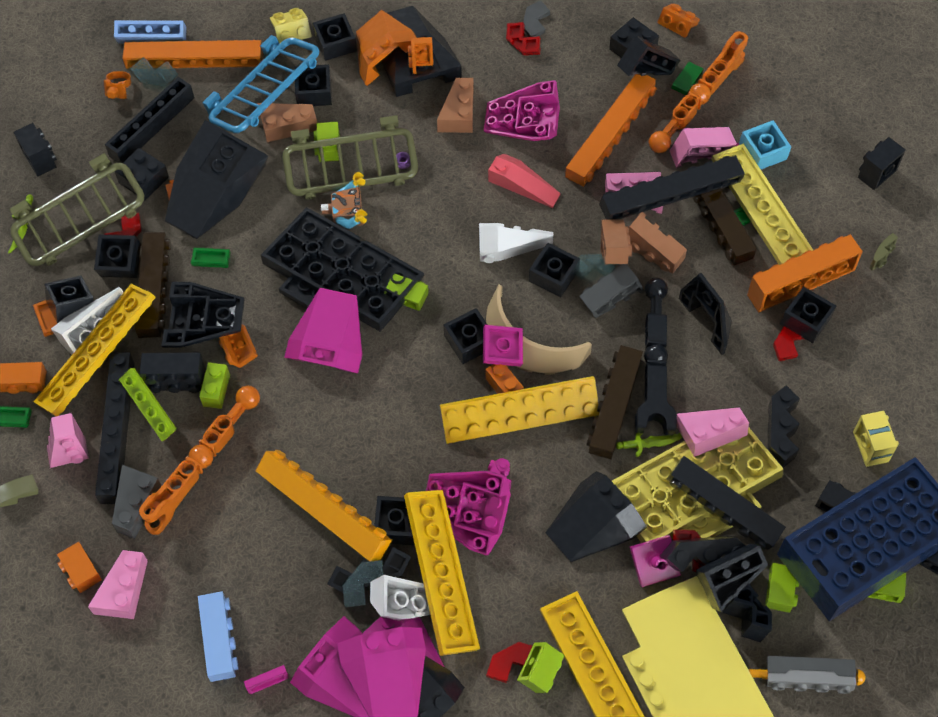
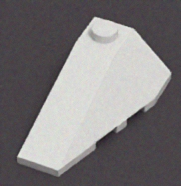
M479 223L480 262L492 263L494 261H501L543 248L547 242L553 245V232L537 229L524 231L519 226H514L513 229L506 228L501 223Z
M118 287L68 315L51 328L59 342L71 355L124 292Z
M383 575L370 582V603L381 617L404 620L431 615L423 583Z

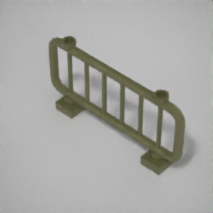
M397 115L380 118L382 131L311 141L309 129L291 131L292 142L296 144L286 147L282 155L287 188L291 194L305 196L306 200L315 199L318 193L340 190L349 183L346 182L340 144L355 143L359 172L363 174L358 141L371 139L378 177L364 179L365 184L363 186L394 182L395 186L404 185V180L413 178L418 171V161L412 133L405 128H397ZM403 135L406 137L411 170L409 172L399 173L393 136ZM390 137L396 171L394 175L382 176L376 144V139ZM337 145L342 183L328 184L323 147ZM319 148L325 182L323 186L311 187L305 155L306 149ZM301 150L307 183V188L297 189L294 186L290 164V153Z
M103 153L89 162L96 172L95 175L46 204L33 210L32 206L26 200H23L11 207L10 211L17 221L13 223L10 233L25 261L32 266H40L44 263L50 266L57 262L56 256L125 215L127 218L134 217L137 214L135 209L141 206L144 201V193L126 164H112L107 155ZM116 170L123 171L137 194V199L129 205L110 176ZM106 176L124 205V208L114 214H111L94 183ZM89 186L92 187L109 216L97 224L78 194ZM74 195L93 225L82 233L79 232L62 203ZM58 204L77 236L65 243L47 214L48 210ZM44 214L61 244L50 252L47 251L31 223V220ZM26 223L45 253L40 258L33 259L18 234L19 228Z

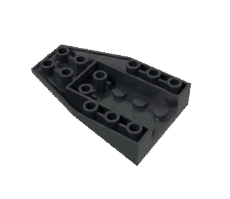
M414 6L387 13L414 31L417 38L432 37L433 65L416 66L417 74H413V68H409L408 52L405 53L399 46L381 60L396 97L413 93L412 84L438 76H443L445 83L455 81L456 78H462L461 64L448 42Z
M205 120L176 169L165 222L198 239L241 205L264 169L268 155Z

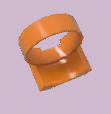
M114 71L107 74L106 80H104L105 96L111 99H127L126 88L131 85L130 74L124 71ZM117 78L127 79L125 81H121L118 83H112L110 81Z

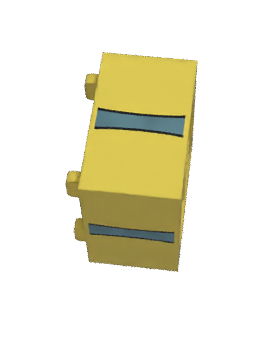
M884 411L861 415L853 431L866 467L889 462L899 445L888 422L889 417Z

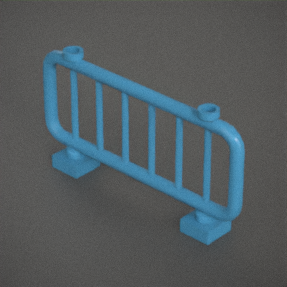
M271 35L260 45L266 58L223 100L219 93L213 91L202 102L209 114V121L232 133H240L249 126L256 127L259 123L258 117L307 67L311 69L316 67V58L320 52L319 48L316 45L293 37L287 38L279 44L276 36ZM293 44L310 50L312 53L304 59L283 50ZM282 53L303 62L295 70H292L272 61ZM270 64L291 74L282 82L261 72ZM258 75L280 85L272 93L249 85V83ZM245 87H248L268 97L258 105L237 95ZM235 98L256 107V109L247 117L226 108V106ZM224 110L245 120L240 125L233 126L217 119L216 116Z

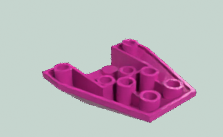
M556 80L538 82L487 102L484 132L529 141L548 140L557 136L560 105Z
M320 288L290 336L284 358L334 367L342 371L358 374L362 360V344L357 295Z
M491 471L429 474L426 491L443 490L454 538L469 550L486 556L489 555L502 534L511 495L507 477Z
M343 616L324 634L299 665L290 683L308 698L354 717H369L340 665L337 643L363 634L361 630Z

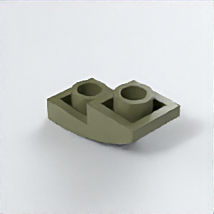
M894 233L889 235L878 247L869 268L871 271L877 267L882 268L887 263L886 259L889 253L896 248L895 244L898 237Z
M33 475L24 476L1 485L0 507L18 504L19 498L37 495L38 487Z

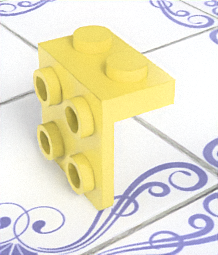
M293 8L287 13L278 12L270 17L279 44L287 38L293 37L303 40L312 37L308 18L302 9Z

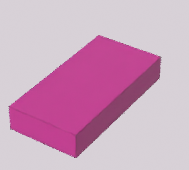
M282 665L246 680L244 684L248 693L253 694L288 679L289 676L285 666Z

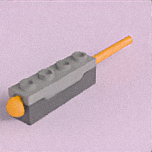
M768 656L766 670L748 669L753 678L767 680V687H772L773 690L794 688L795 691H806L807 689H815L816 692L822 693L829 690H837L838 693L846 694L854 691L856 685H862L866 679L864 672L856 669L855 660Z

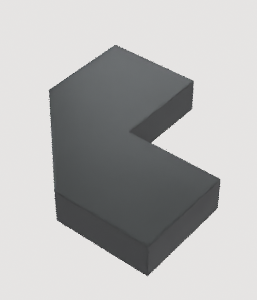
M541 0L526 8L523 22L525 24L524 32L528 37H536L545 33L546 29L539 20L549 16L550 10Z

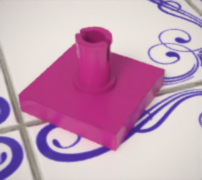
M485 325L483 328V363L521 367L523 365V328Z
M666 535L630 546L641 587L681 575L680 571L674 570L665 559L660 557L672 542L671 536Z

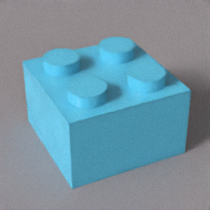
M774 120L743 131L739 141V145L744 143L760 169L787 160L791 150V145Z

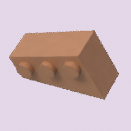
M473 78L455 79L438 116L437 132L473 133Z
M272 103L260 115L267 142L291 137V131L309 129L310 133L317 130V119L312 104Z
M641 212L629 227L632 252L641 254L647 261L654 262L662 270L673 274L685 259L687 249L671 235H664L658 230L660 226L656 223L654 225L645 219L646 214Z
M624 219L601 221L600 252L605 264H628V257H632L628 226H625Z

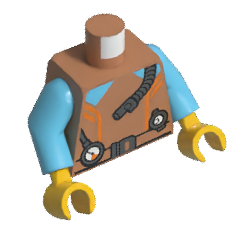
M356 172L351 182L337 192L332 193V203L321 204L322 215L332 214L333 222L346 229L365 224L367 219L364 216L368 214L362 209L360 187H358V184L360 186L365 184V180L362 178L364 175Z

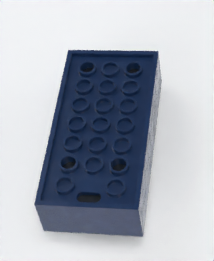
M914 457L785 537L777 555L828 621L833 620L938 552V483L918 459Z

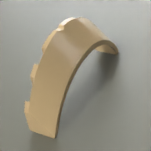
M499 284L488 305L486 323L494 326L513 327L502 308V286ZM523 336V365L516 367L531 373H545V375L579 368L591 354L592 344L587 342L573 347H549L535 343Z

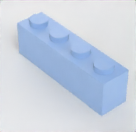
M114 20V38L118 44H124V42L186 41V25L184 21Z
M223 591L198 596L207 676L211 682L236 677L235 670H239L237 657H233L232 651L236 649L234 637L230 635V630H233V622L231 617L228 618L227 610H231L229 597L225 598Z

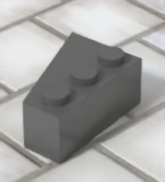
M620 264L610 274L601 277L595 285L586 288L580 295V298L594 317L597 318L615 308L617 302L622 299L626 302L630 300L629 296L637 291L642 293L644 289L627 264Z
M122 465L112 525L117 533L133 539L136 538L145 521L141 518L139 509L147 497L152 493H156L162 486L157 477ZM151 508L147 509L145 514H148Z

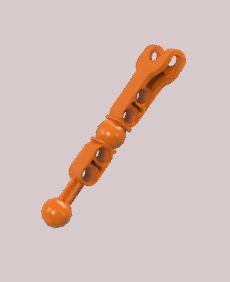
M737 31L728 39L722 52L705 71L702 79H699L698 84L691 87L688 94L674 108L672 120L663 131H656L651 134L649 138L651 150L656 153L666 152L671 146V136L676 130L684 129L694 118L697 110L701 109V105L706 104L712 93L719 88L733 70H737L745 58L743 50L748 43L747 34ZM736 39H742L743 41L739 45L735 43Z
M249 385L242 386L237 391L236 404L227 415H220L214 420L204 433L203 439L199 440V445L191 448L189 456H186L185 460L178 465L156 493L149 495L141 505L139 514L145 520L144 524L148 533L158 535L165 529L178 505L198 481L199 474L203 473L202 469L212 464L213 457L217 456L216 454L224 448L234 435V424L245 410L254 409L258 406L260 394L255 387ZM193 470L191 473L185 474V472ZM177 485L181 486L178 489H173ZM151 508L149 515L145 514L146 510ZM158 519L160 524L152 528L151 523Z

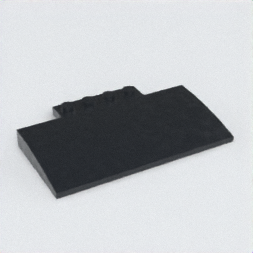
M307 207L261 254L262 264L288 278L279 288V292L307 309L320 288L357 295L359 320L379 332L384 329L405 303L404 298L413 286L424 277L422 271ZM397 274L404 278L401 281L393 280V275ZM405 278L413 280L400 296L397 291L392 292L386 288L390 279L395 284L403 283Z

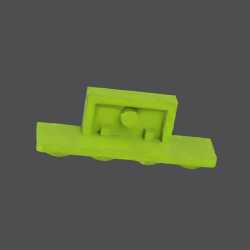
M130 368L119 380L161 441H165L177 428L136 369Z

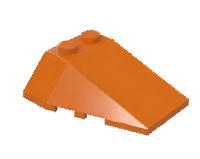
M383 10L379 11L356 31L359 74L365 85L368 86L380 76L375 65L398 46L407 53L408 46H411V38H417L414 31Z

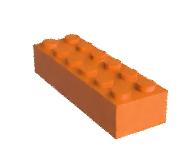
M851 234L845 237H838L834 242L824 243L819 248L813 251L808 250L797 258L792 257L783 264H776L769 270L757 272L752 277L747 296L759 313L796 297L803 287L812 290L855 271L863 251Z

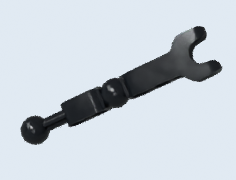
M656 277L651 278L644 288L646 296L651 300V313H647L645 320L644 359L646 365L644 403L638 408L635 415V432L644 433L647 422L654 420L662 425L664 435L673 436L676 430L677 414L675 409L667 402V315L662 314V299L668 293V286L663 279Z

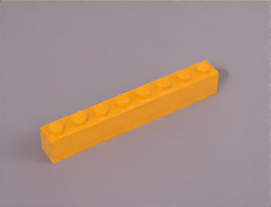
M282 451L265 452L256 469L258 474L368 561H381L392 541L383 529L372 525V521L369 518L359 515L356 508L345 504L339 495L331 493L325 484L314 480L312 474L299 468L300 465L287 459L286 454Z

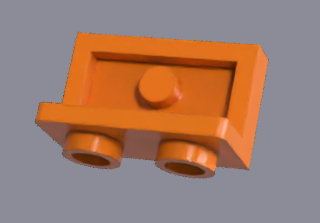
M670 4L663 8L658 24L686 38L690 29L697 26L700 19L695 17L694 13L682 10L681 6Z
M432 37L411 38V46H408L409 68H413V74H417L416 66L433 65Z
M242 324L241 332L219 337V344L226 353L225 358L230 365L241 368L258 357L245 325Z

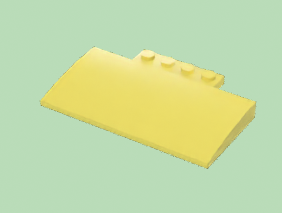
M748 428L747 436L695 457L686 442L683 441L612 480V482L630 500L647 525V528L637 535L641 543L666 535L671 536L672 540L673 529L695 530L701 538H713L733 526L723 523L720 519L721 517L706 511L704 505L689 499L687 493L681 489L673 488L667 480V477L683 456L690 459L761 510L762 506L752 494L782 478L784 469L753 431Z
M697 576L622 609L623 615L640 646L623 655L622 658L652 717H774L715 609H712Z

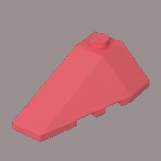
M502 154L496 156L488 169V182L551 208L554 207L561 195L559 191L521 160L509 155Z

